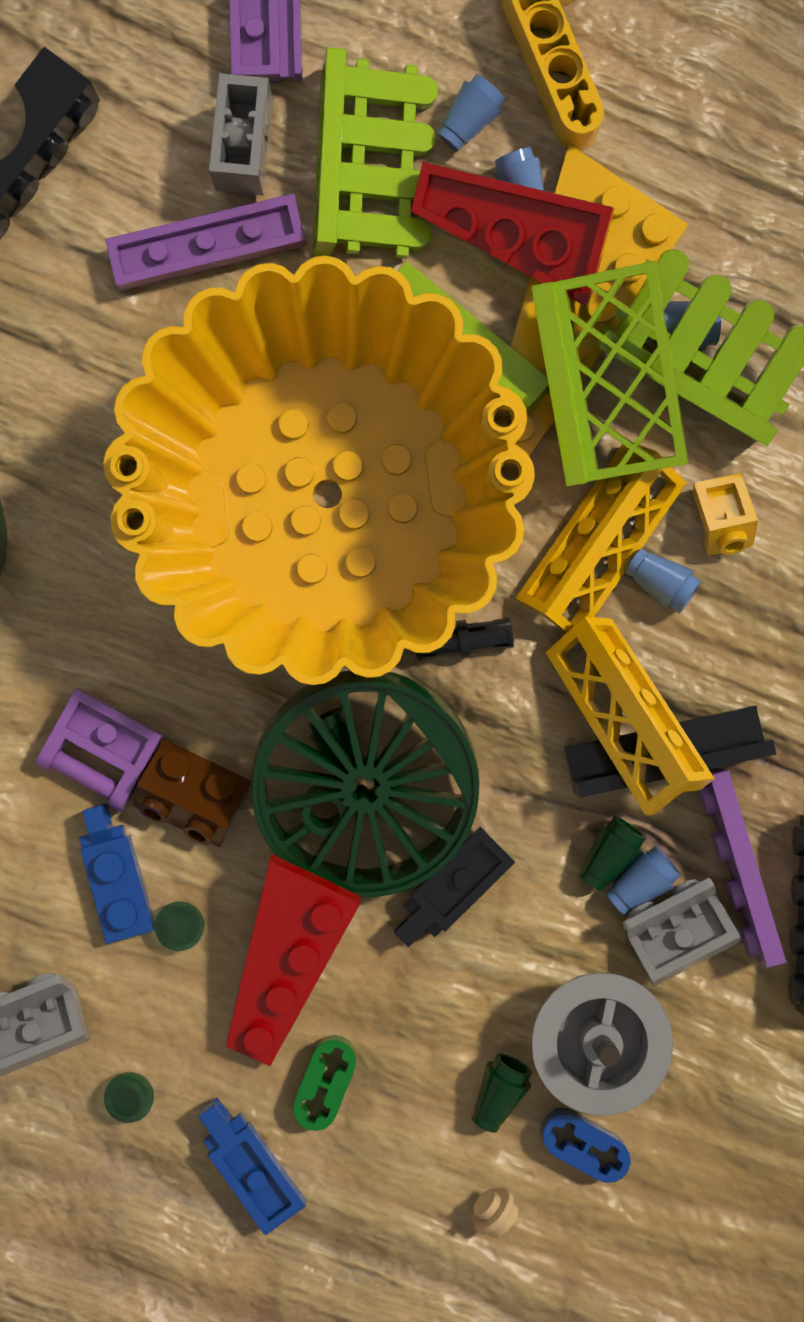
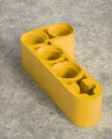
M501 0L502 9L557 140L566 149L569 144L580 151L592 146L597 138L603 120L604 109L562 9L563 6L576 0ZM535 28H546L551 31L553 36L542 39L533 35L531 31ZM555 71H562L567 73L572 80L568 83H557L549 74ZM574 111L577 120L571 121V117ZM583 122H588L587 126H582Z

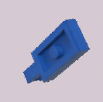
M100 804L83 810L88 835L79 837L82 847L80 851L106 944L154 931L156 924L131 835L126 834L124 825L113 827L107 804Z
M218 1097L201 1108L198 1117L210 1133L204 1139V1143L209 1149L208 1157L263 1234L267 1235L306 1207L307 1200L252 1123L250 1121L247 1122L242 1113L232 1118Z

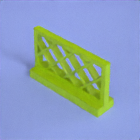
M656 261L531 286L566 487L585 484L589 481L688 464ZM646 274L649 296L636 313L616 299L614 295L626 278ZM615 281L608 292L596 285ZM588 286L604 297L588 323L571 312L568 290ZM610 302L633 318L617 343L593 327ZM650 305L654 324L643 317ZM573 322L583 328L577 339ZM639 322L656 333L658 347L647 363H644L622 347ZM589 333L612 348L596 373L579 360L578 348ZM618 353L642 369L626 393L602 378V375ZM658 357H660L662 375L651 368ZM582 372L592 378L585 389ZM647 373L663 383L665 387L666 398L655 413H652L631 398V395ZM597 383L621 399L605 423L588 411L586 399ZM626 403L650 419L634 443L610 427ZM667 406L670 424L660 418ZM590 422L600 428L594 439ZM655 423L672 434L675 455L656 459L639 447ZM605 433L629 448L619 465L598 469L595 447ZM634 452L645 459V461L627 464Z

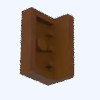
M163 739L136 786L133 805L147 819L156 823L167 822L183 830L185 835L194 842L203 845L210 843L221 847L228 828L250 788L251 780Z

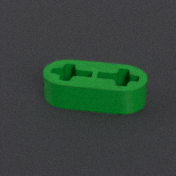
M331 1035L318 1042L297 1091L293 1106L294 1116L297 1122L307 1130H323L332 1124L352 1078L357 1056L352 1043L343 1036ZM334 1048H339L342 1050V1060L347 1062L346 1067L337 1065L331 1079L324 1077L323 1074L326 1069L327 1060L321 1057V1054H331ZM320 1086L327 1089L323 1105L329 1110L328 1112L320 1110L317 1116L313 1117L308 1114L309 1106L302 1101L304 1099L312 1101Z

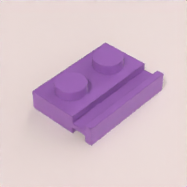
M230 0L231 74L269 78V82H281V79H295L296 82L303 81L301 0Z

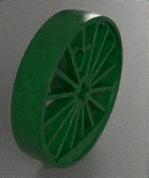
M351 670L339 672L335 678L327 683L318 685L308 684L283 703L267 724L256 748L251 773V799L255 818L260 832L273 854L360 895V898L387 896L408 890L431 878L447 865L459 851L471 830L476 816L480 790L479 768L470 737L458 716L431 689L409 677L393 672H388L380 677L366 678L354 674ZM349 693H378L367 755H362L348 698ZM389 695L405 711L406 716L379 757L376 758L386 696ZM335 696L341 698L354 758H350L312 706ZM305 714L344 766L285 732L286 728L298 716ZM413 723H415L426 738L388 763ZM281 743L332 774L270 765L268 761L275 745ZM433 747L444 761L398 772ZM452 774L461 791V795L403 786V784ZM362 776L366 781L374 779V787L368 789L364 784L357 787L356 778ZM266 778L312 784L313 786L304 794L270 801ZM398 798L454 806L456 810L445 827ZM327 801L334 803L339 809L333 817L328 819L318 818L311 811L314 804ZM302 807L303 822L286 833L275 813ZM388 807L438 837L420 851ZM375 810L379 812L412 857L388 866ZM355 811H357L347 867L324 861L335 841ZM367 812L381 867L360 869L355 868L364 815ZM308 831L319 836H326L314 855L304 850L295 842L306 835Z

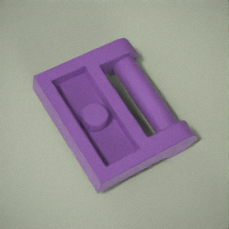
M76 688L39 753L35 765L47 772L54 769L108 799L110 807L122 812L131 800L138 782L165 735L82 689ZM70 741L123 770L124 774L119 783L63 753L66 742Z

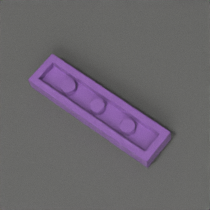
M294 193L105 239L115 283L119 291L307 246Z
M720 768L711 770L710 772L715 779L703 789L697 791L704 813L706 815L712 814L716 825L717 833L711 835L715 853L720 862H727L732 880L725 883L728 897L735 910L741 909L746 927L740 929L744 949L748 957L755 956L756 961L767 968L786 963L729 770Z

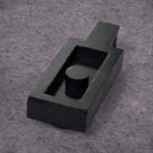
M479 826L465 840L459 851L447 865L431 878L422 882L410 894L411 897L403 904L410 914L394 929L395 935L409 947L425 930L433 937L437 936L442 930L446 932L515 861Z

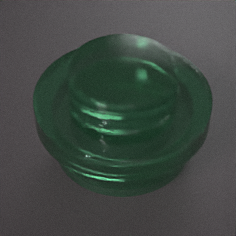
M175 901L169 903L160 910L156 917V936L160 943L170 950H188L201 939L205 926L204 918L200 910L189 902Z
M136 1072L118 1074L107 1085L104 1093V1103L108 1113L114 1119L124 1123H133L144 1118L154 1102V1090L151 1083L145 1076Z

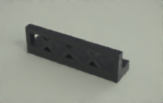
M748 706L679 722L708 769L776 755L774 740L764 739L757 706ZM636 731L619 735V743L625 752L636 753L638 737ZM599 740L564 747L574 795L582 798L628 787ZM647 764L644 783L665 779L658 766Z

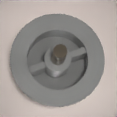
M598 972L581 975L565 982L546 999L535 1019L531 1047L534 1064L542 1082L559 1101L582 1113L607 1116L634 1109L656 1092L665 1079L670 1067L673 1053V1037L670 1022L663 1007L649 990L625 976Z

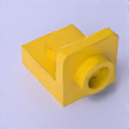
M742 473L693 483L692 494L705 530L704 548L708 556L721 553L733 555L753 546L758 519Z

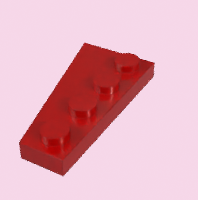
M422 162L411 208V212L478 247L541 283L557 282L598 273L615 210L610 206ZM587 286L568 290L569 298L589 308L593 293L591 288Z
M270 854L226 1047L271 1066L360 905V895Z

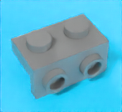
M711 878L698 882L697 879H692L680 884L671 892L672 897L657 905L650 901L637 906L629 912V919L622 923L625 936L653 987L741 942L740 934L716 895V888Z
M42 974L29 980L28 986L11 993L0 992V1077L90 1040L76 986L60 974Z

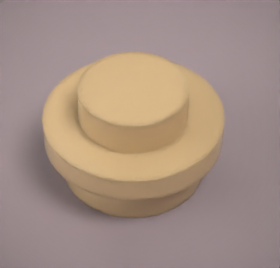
M504 1187L495 1190L490 1189L481 1194L473 1207V1227L479 1233L489 1234L493 1238L505 1234L515 1223L519 1212L518 1206L514 1203L513 1194Z

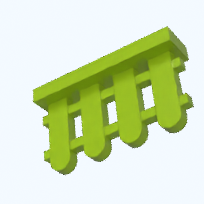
M327 47L321 66L312 255L331 257L336 244L340 243L346 244V253L358 254L360 246L395 249V258L407 259L409 251L423 249L431 238V228L428 223L420 218H411V203L414 200L420 170H413L414 156L422 157L429 154L435 145L436 134L432 127L425 123L415 122L416 109H428L434 104L438 96V86L431 77L418 75V66L406 64L404 73L369 69V60L357 58L356 67L346 66L347 49ZM344 101L354 102L353 115L343 114ZM367 103L402 107V121L367 117ZM342 148L351 149V163L341 162ZM365 151L400 154L399 168L365 165ZM339 196H349L348 211L339 210ZM362 198L396 201L397 216L362 212Z
M677 249L664 251L656 262L663 309L666 308L675 291L691 299L671 334L667 332L677 394L768 447L778 431L768 420L774 411L782 415L785 413L790 404L782 400V398L804 366V325L792 326L784 337L780 338L768 330L774 320V310L768 302L759 299L752 300L746 304L741 313H738L726 306L732 293V286L727 278L713 274L706 277L699 288H696L683 280L689 268L687 256ZM647 278L629 307L636 313L649 296ZM650 305L643 317L654 324ZM619 308L614 313V316L621 320L617 329L614 331L605 326L601 332L615 343L618 342L633 320L630 315ZM719 316L733 324L712 359L699 351L698 348ZM639 322L622 347L644 363H647L653 353L642 346L648 336L657 341L656 333ZM597 338L595 342L597 347L609 354L612 348ZM762 341L775 349L755 383L740 374ZM618 353L616 355V359L622 361L623 363L627 364L633 369L639 372L642 370L640 367L632 363L630 360H628L621 354ZM658 357L651 368L662 375L660 357ZM690 361L705 369L700 380L684 372ZM647 373V374L645 375V376L651 378L652 380L656 381L657 383H659V384H661V385L664 386L663 383H661L660 381H658L657 379H655V378H654L653 376H651L650 374ZM732 386L747 394L741 405L726 397Z

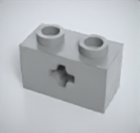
M219 73L209 173L216 191L264 196L273 110V97L269 78Z

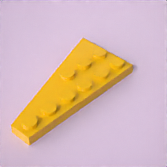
M571 144L568 145L555 193L610 206L615 209L598 273L645 263L646 259L657 262L664 251L673 249L689 224ZM646 274L626 278L614 297L630 307L647 278ZM530 277L511 348L547 377L531 288L533 285L542 283ZM615 281L596 285L608 292ZM593 291L589 308L569 298L571 312L588 323L604 297ZM610 302L593 327L599 332H602L605 326L615 331L621 322L620 319L614 316L618 307ZM573 322L577 339L583 328ZM591 333L587 335L578 348L580 362L589 369L603 351L595 344L597 338ZM550 391L527 415L524 434L515 443L525 450L529 457L555 421Z

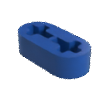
M567 1108L555 1109L549 1112L543 1119L541 1125L543 1142L547 1150L558 1159L605 1183L616 1182L622 1179L628 1172L631 1164L630 1153L623 1140L615 1133ZM567 1122L572 1123L571 1129L573 1134L582 1141L579 1145L565 1138L561 1144H557V1139L552 1129L554 1126L563 1128ZM591 1145L603 1152H607L610 1146H613L614 1153L618 1159L617 1163L607 1162L601 1168L597 1155L589 1150Z

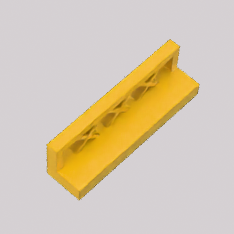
M622 444L607 467L619 465L629 448ZM639 445L641 449L654 458H662L657 451ZM634 452L627 464L645 461V459ZM673 467L597 480L523 586L516 599L526 608L547 618L565 634L582 618L595 617L624 575L633 557L647 542L687 482ZM660 474L667 482L657 497L650 500V487ZM635 516V529L628 538L622 540V527L629 517ZM608 556V568L601 578L594 579L595 566L602 557ZM580 596V608L569 622L562 614L573 598Z
M582 618L545 652L646 816L654 815L682 792L701 790L715 779L612 618ZM578 642H580L587 653L584 673L575 671L565 656ZM596 682L606 683L612 693L610 713L599 711L594 703ZM621 722L631 724L638 734L635 754L625 752L619 743ZM647 764L658 766L669 783L668 786L654 797L644 783Z

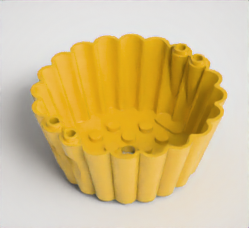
M326 255L313 257L304 262L294 275L283 266L274 263H264L248 269L238 280L235 292L223 287L207 288L198 292L187 304L184 312V327L169 326L160 329L147 340L142 351V366L146 376L132 379L122 386L116 396L114 413L117 424L124 434L113 440L106 450L103 461L106 479L112 488L122 494L115 503L111 513V531L117 542L126 550L140 554L135 565V580L140 592L149 601L159 605H175L174 620L178 631L186 641L201 647H213L224 643L228 658L235 667L245 673L260 675L272 672L283 664L290 676L300 683L309 685L327 683L339 674L344 665L354 674L366 678L380 677L392 671L398 664L404 648L416 653H430L441 648L452 636L455 628V613L469 614L481 610L491 601L497 588V574L493 564L506 561L517 552L523 542L525 528L522 516L514 505L525 499L532 489L535 472L533 462L527 452L515 444L525 431L527 424L526 407L515 392L498 385L502 375V358L498 349L484 337L476 334H463V319L460 310L451 299L435 293H424L413 297L410 283L403 274L391 267L375 266L367 268L355 277L347 264L338 258ZM325 481L336 484L342 492L339 503L332 508H323L314 500L316 488Z

